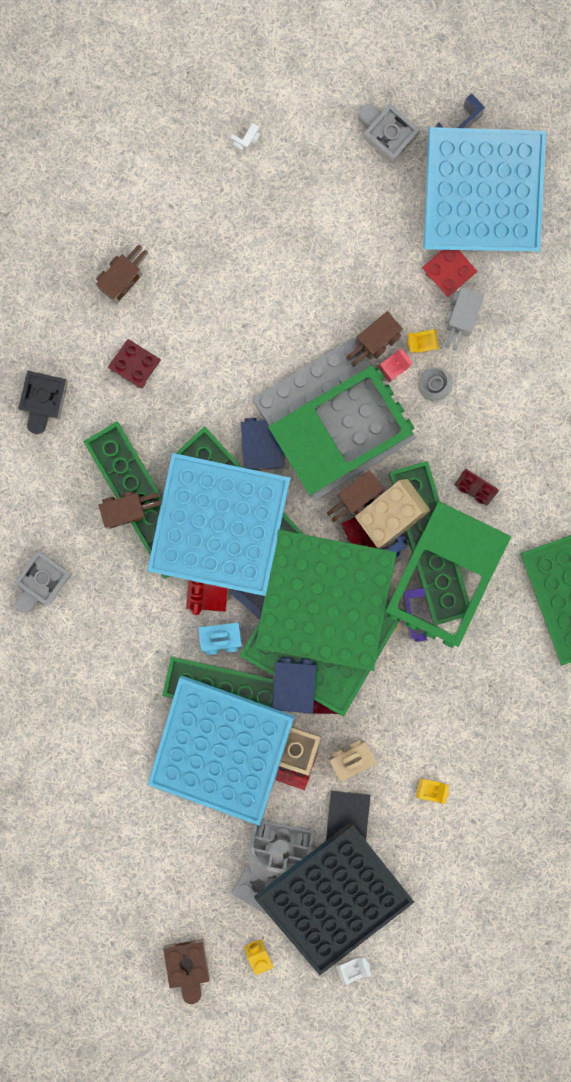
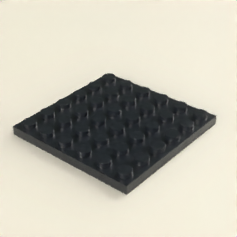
M352 822L340 829L254 896L258 904L319 975L323 974L415 903Z

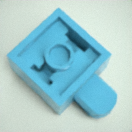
M239 623L198 627L201 652L206 651V655L218 654V649H226V652L239 651L238 647H242Z

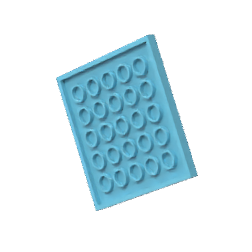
M428 127L423 249L540 252L546 131Z
M172 453L147 571L266 596L277 544L278 530H280L290 478Z
M181 675L148 785L260 826L295 716Z

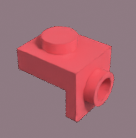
M399 349L377 367L386 380L390 382L406 371L413 363L408 354Z

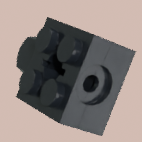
M27 370L18 409L29 413L27 429L35 435L44 433L48 417L60 420L68 385L67 379Z

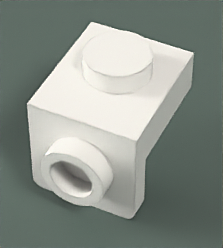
M252 123L243 140L232 134L230 140L233 142L232 146L241 151L243 148L248 151L251 144H256L261 134L258 133L260 131L259 126Z
M355 957L336 966L343 985L371 976L370 964L365 957Z

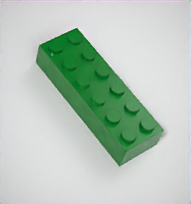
M174 656L170 658L162 696L174 698L179 678L182 675L273 708L274 678Z

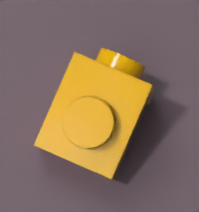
M437 329L408 333L407 347L410 352L423 353L440 349Z
M419 778L415 798L441 804L446 803V799L449 796L448 784Z
M262 939L244 946L247 959L255 975L274 968Z

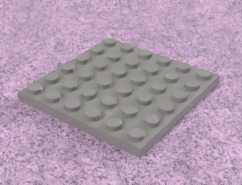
M354 337L252 399L269 426L371 366L367 358H364L355 367L351 365L363 353L362 351L348 361L346 359L359 346L355 342ZM371 379L364 380L316 409L318 416L346 462H351L401 431L399 424ZM410 436L312 495L314 500H318L415 440L416 436Z

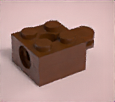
M140 244L135 247L127 258L123 254L120 257H114L109 264L111 267L106 272L102 271L96 278L98 289L116 305L142 276L138 266L149 252L144 250L140 253L143 248Z
M387 310L356 337L355 342L359 346L346 359L349 361L360 351H363L351 363L355 367L366 357L369 360L373 357L375 359L379 358L387 349L386 346L388 344L393 346L400 340L403 328Z
M369 470L337 494L341 502L326 514L330 516L344 505L346 508L331 519L332 522H335L347 512L351 515L355 512L358 515L366 508V503L370 500L373 502L382 495L381 492L384 491V488Z
M130 491L121 494L122 498L115 499L114 497L102 499V503L98 504L104 527L111 529L146 519L144 510L160 506L162 501L143 505L142 502L158 498L160 494L154 493L140 497L138 493L135 494V492Z
M204 939L164 945L163 951L169 987H181L182 998L185 1003H197L202 995L200 983L210 981Z

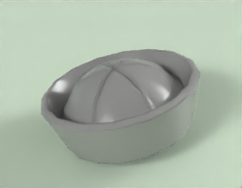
M433 367L422 373L419 378L418 387L420 393L425 398L437 401L445 398L450 393L453 381L451 375L446 370Z

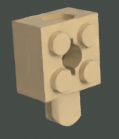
M357 739L349 744L350 748L344 751L340 748L331 753L332 757L329 760L340 782L376 765L365 740L361 742L360 739Z

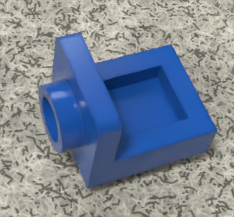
M403 534L396 539L398 543L386 549L387 551L397 552L396 557L401 555L399 551L406 547L404 543L407 540Z

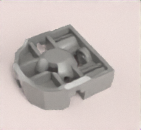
M262 820L260 826L255 824L248 853V864L252 873L266 882L268 877H273V875H276L277 878L311 853L314 831ZM287 854L288 858L283 859V855ZM275 863H279V866H282L283 868H274L271 867V864L275 865Z

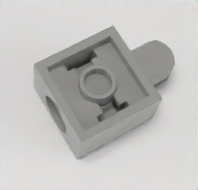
M365 104L360 109L359 119L369 127L364 132L363 138L392 164L419 135L420 129L391 104L382 113L372 104Z
M461 287L460 291L454 293L451 302L454 308L449 310L445 319V324H448L447 330H450L445 345L446 348L450 347L454 332L458 333L452 349L455 351L458 348L461 336H470L485 294Z
M37 550L14 582L23 589L16 600V607L21 612L29 613L33 611L39 601L46 606H50L72 573Z
M248 864L231 894L266 914L254 896L276 880L277 876L268 877L267 882L262 881L252 873Z

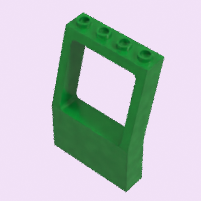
M373 366L366 368L268 426L309 496L414 435L412 430L415 427L410 419H404L401 413L405 411L399 401L395 403L391 396L394 393L389 384L386 386L383 384L381 379L384 376L378 367L376 369ZM371 379L399 424L401 431L351 462H346L318 416L316 409L364 380Z
M438 501L385 612L389 613L387 617L397 622L401 619L407 622L406 626L417 631L420 628L425 631L424 635L432 639L436 637L443 639L442 643L448 647L453 648L454 645L459 647L511 536ZM424 550H429L481 577L454 633H450L398 607V603Z

